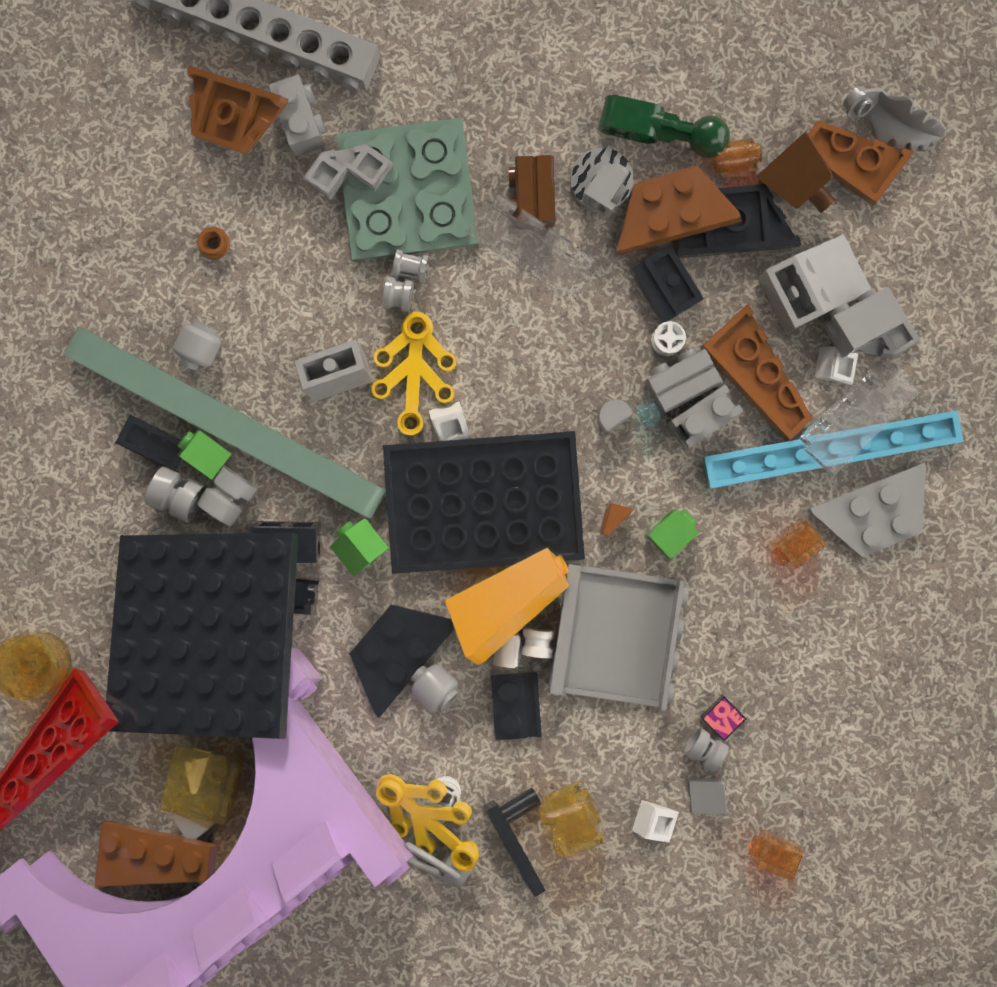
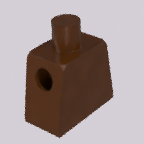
M807 131L757 175L760 181L796 209L809 200L822 213L835 201V198L824 187L833 178V173Z

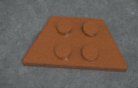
M190 65L188 67V76L192 77L194 82V94L189 95L190 109L192 111V118L190 120L191 135L247 155L288 104L289 99L281 95Z
M694 166L634 184L617 247L620 255L742 222L740 212L698 166Z

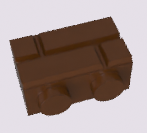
M554 156L515 157V167H509V187H515L516 199H510V219H516V228L554 227L556 221Z

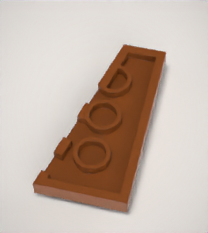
M748 303L705 342L700 349L707 350L712 362L787 442L813 418L793 382H789L782 369L784 367L778 356L775 357L766 341L768 337L763 328H759L753 317L754 312Z
M116 821L102 822L95 887L206 881L215 873L218 845Z

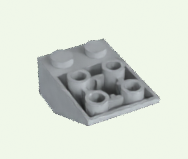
M844 234L794 255L766 269L757 277L785 334L830 313L844 303L856 300L860 295L871 289Z

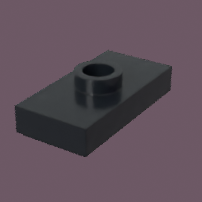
M131 414L129 415L115 444L173 471H176L182 460L178 455L182 449L177 447L181 439Z

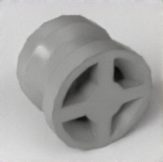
M388 276L383 293L382 307L385 309L397 307L402 312L408 313L411 307L414 281L406 280L405 282H399L395 277Z

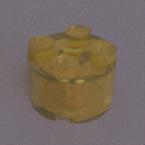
M36 631L15 636L0 646V691L11 698L15 697L30 701L50 694L64 684L73 670L71 654L67 645L58 636L49 631Z
M581 780L545 794L542 800L543 806L539 808L543 824L546 827L550 826L555 838H552V844L559 858L562 856L570 858L606 843L605 832L598 833L596 826L602 822L588 789L581 790L583 786Z

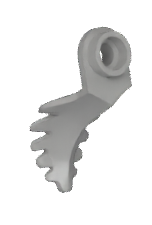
M863 86L852 90L843 102V106L846 108L845 113L849 118L865 117L870 121L874 137L877 140L887 144L892 139L893 147L900 150L909 143V150L914 151V153L917 151L918 146L924 151L927 150L929 145L934 146L946 136V127H943V123L936 124L938 122L937 118L925 119L929 113L928 110H912L914 100L909 96H891L882 88L865 89Z

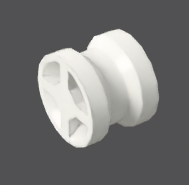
M672 321L664 322L652 334L651 344L654 351L659 355L673 356L684 346L686 334L683 327L678 323Z
M523 628L525 644L521 647L520 654L537 658H552L553 651L550 648V643L555 637V631Z

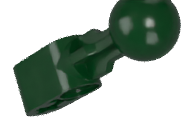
M608 95L605 97L598 130L603 134L644 144H655L657 141L671 143L674 140L688 142L692 150L703 158L719 156L726 150L729 144V127L724 120L717 116H704L695 123L680 120L677 114L664 112V108L655 103L619 95Z

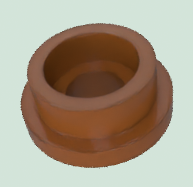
M209 227L200 233L197 246L203 256L216 260L227 254L230 248V240L222 229ZM212 239H219V246L216 249H210L209 242Z

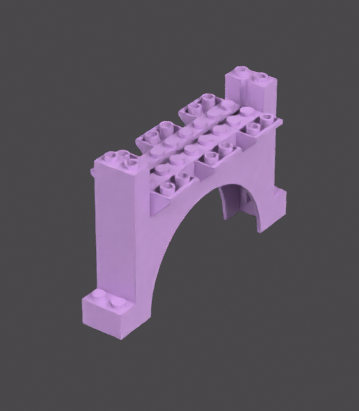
M292 648L286 739L252 738L256 774L251 809L238 842L227 859L209 879L194 891L182 897L163 901H132L111 896L89 886L68 870L56 855L49 850L32 865L29 866L22 858L0 875V931L3 930L6 934L19 925L24 926L64 987H202L217 972L229 964L234 957L267 934L266 932L282 922L292 913L291 911L304 903L309 898L308 896L331 882L342 873V869H345L351 863L357 862L374 887L382 881L389 886L410 868L407 861L414 854L405 847V842L298 700L299 697L303 700L317 690L315 684L322 677L299 648Z

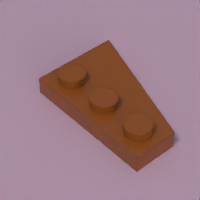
M817 121L809 131V135L833 173V178L872 206L878 202L914 153V151L905 148L900 150L887 146L886 142L877 139L872 141L856 136L855 132Z

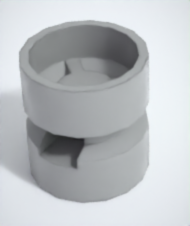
M223 465L212 480L215 486L213 488H206L197 504L217 520L232 526L242 512L240 505L247 504L258 488L232 469Z
M161 467L148 486L144 502L146 505L161 512L169 509L170 516L189 523L199 509L197 501L206 490V486L191 478L183 481L180 473L167 467Z

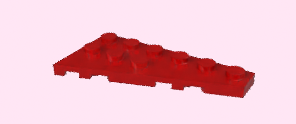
M78 668L73 669L1 771L0 832L119 722L85 671Z

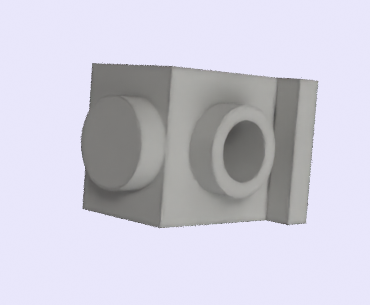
M605 160L585 191L582 202L605 217L610 218L615 208L612 201L618 204L628 188L624 185L629 171L619 163L613 162L610 164Z

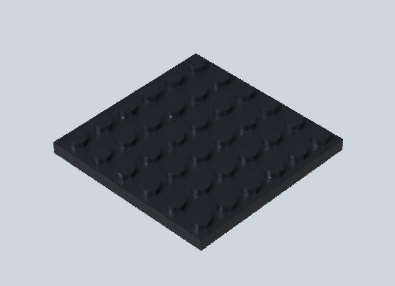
M298 534L120 535L106 703L119 722L108 732L286 739Z

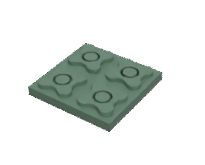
M462 118L336 134L338 151L367 144L393 162L394 165L376 191H373L350 174L342 183L353 262L395 257L397 249L403 250V254L412 255L479 246Z

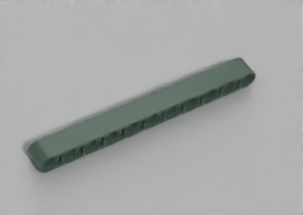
M79 326L63 353L64 356L368 518L372 519L386 492L382 487L375 485L294 440H290V438L262 425V423Z

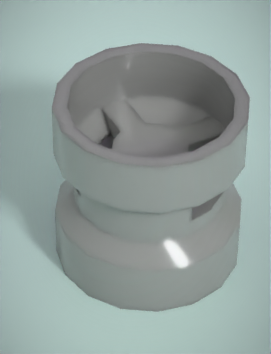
M698 728L686 744L683 754L691 760L697 759L701 762L704 769L713 773L724 761L729 746L720 740L714 741L710 737V733L703 728Z

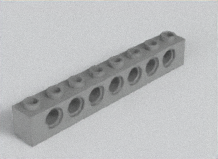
M131 0V4L142 11L149 12L150 9L159 11L165 19L173 23H179L180 20L190 23L194 30L202 34L208 35L211 31L220 35V38L228 44L238 46L239 43L250 46V50L259 56L268 57L269 54L280 58V62L290 68L297 69L298 66L309 69L313 76L322 80H327L328 77L338 80L342 87L354 92L358 88L364 91L368 90L380 59L377 44L262 0H199L194 7H187L191 0ZM221 11H229L225 18H216ZM249 23H259L254 30H245ZM279 34H289L285 41H275ZM315 44L319 46L314 53L304 52L309 45ZM339 56H347L349 58L343 65L334 64L335 59Z

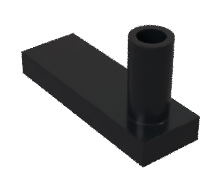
M531 787L500 807L492 800L483 805V808L529 891L536 897L546 890L509 825L542 804Z

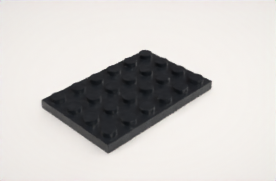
M575 431L383 445L392 574L515 565L546 548L556 557L561 555L564 561L585 559Z

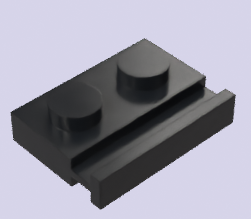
M671 244L630 269V273L661 323L668 322L704 299Z
M537 671L491 675L495 741L542 737Z

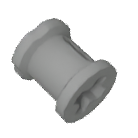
M397 249L392 277L398 279L399 276L418 279L420 283H425L429 256L423 255V257L403 254V250Z

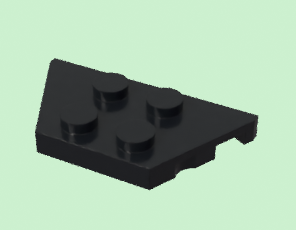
M765 184L726 187L718 189L740 212L742 222L684 237L681 239L676 254L680 259L797 248L801 245V240L798 235H794L785 221L787 217L781 208L774 203L773 195Z
M391 604L349 653L372 709L378 718L411 681L414 673L428 661L455 629L451 618Z

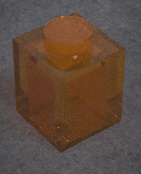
M799 519L769 542L774 548L771 554L782 567L787 565L793 569H797L827 546L807 519Z
M761 829L759 836L755 835L749 845L751 861L756 867L793 882L805 851L798 843Z

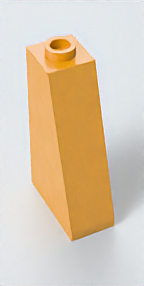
M546 548L445 600L465 658L477 665L484 663L570 586L565 574L569 573V569L561 555L556 557Z

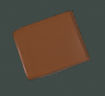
M613 503L607 504L600 528L601 534L608 536L634 509Z

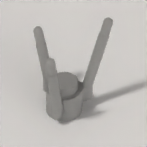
M405 843L407 849L437 868L413 857L407 861L408 864L440 878L447 884L450 882L459 888L471 872L461 871L454 867L450 860V853L443 861H440L412 843Z

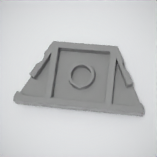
M920 463L808 508V511L813 517H816L833 535L841 539L858 557H864L921 534L926 465L925 463Z

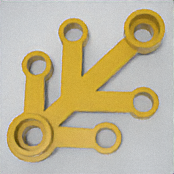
M422 312L408 314L401 324L402 333L385 348H380L374 353V362L377 366L387 368L393 363V356L410 344L409 357L384 379L375 381L371 388L372 394L377 399L383 400L388 398L391 394V389L407 376L405 411L399 415L397 420L399 430L407 436L419 434L424 426L423 418L418 413L420 377L435 391V396L440 403H450L455 396L453 388L445 384L422 358V347L424 345L438 359L437 364L442 371L451 372L457 365L455 356L450 352H446L432 336V321ZM421 323L423 331L420 334L413 333L411 330L413 324ZM382 352L389 354V361L384 364L378 362V355ZM446 356L453 359V364L449 368L441 365L442 358ZM379 384H385L387 386L386 394L381 396L376 394V387ZM442 388H448L451 391V396L448 399L444 400L439 397V391ZM411 417L415 418L417 426L414 429H407L405 421Z
M392 774L382 776L376 785V796L383 805L389 807L391 825L401 838L406 837L413 825L416 840L415 846L432 855L436 849V842L428 836L429 830L452 850L450 860L454 867L465 872L471 871L479 859L477 845L470 840L462 842L438 821H453L458 825H464L472 814L471 807L462 801L456 802L453 807L421 805L413 799L422 798L428 799L432 803L441 802L447 793V787L440 780H432L428 786L405 784L401 778ZM403 808L411 814L412 822L407 816L403 815Z

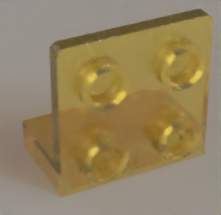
M175 746L160 809L224 825L232 816L246 753L234 750L228 756L187 746Z

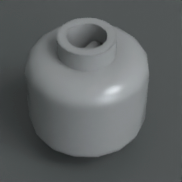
M196 320L192 324H184L173 346V351L181 357L179 363L196 371L199 366H211L222 343L221 339L217 336L218 330Z
M439 664L428 668L422 666L411 678V681L414 682L411 688V695L430 713L437 711L445 712L459 696L457 680Z

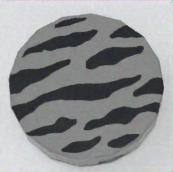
M607 147L593 148L583 153L574 163L570 175V189L575 200L581 206L583 205L595 213L599 212L583 203L582 200L585 191L605 160L610 164L613 162L619 163L629 171L624 185L628 188L618 204L612 201L615 205L614 210L621 207L626 201L634 184L633 170L629 161L620 152Z

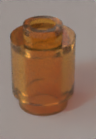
M751 137L730 141L722 151L716 153V157L712 158L715 173H723L727 176L756 170L757 163L762 161V151L760 144L755 143Z

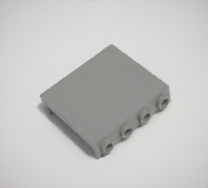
M567 563L569 573L565 574L570 586L562 594L548 688L549 693L556 695L568 693L659 707L660 710L666 711L667 703H672L674 697V684L670 683L672 671H677L679 663V652L675 651L676 639L682 638L684 620H680L681 607H686L689 590L684 588L685 581Z

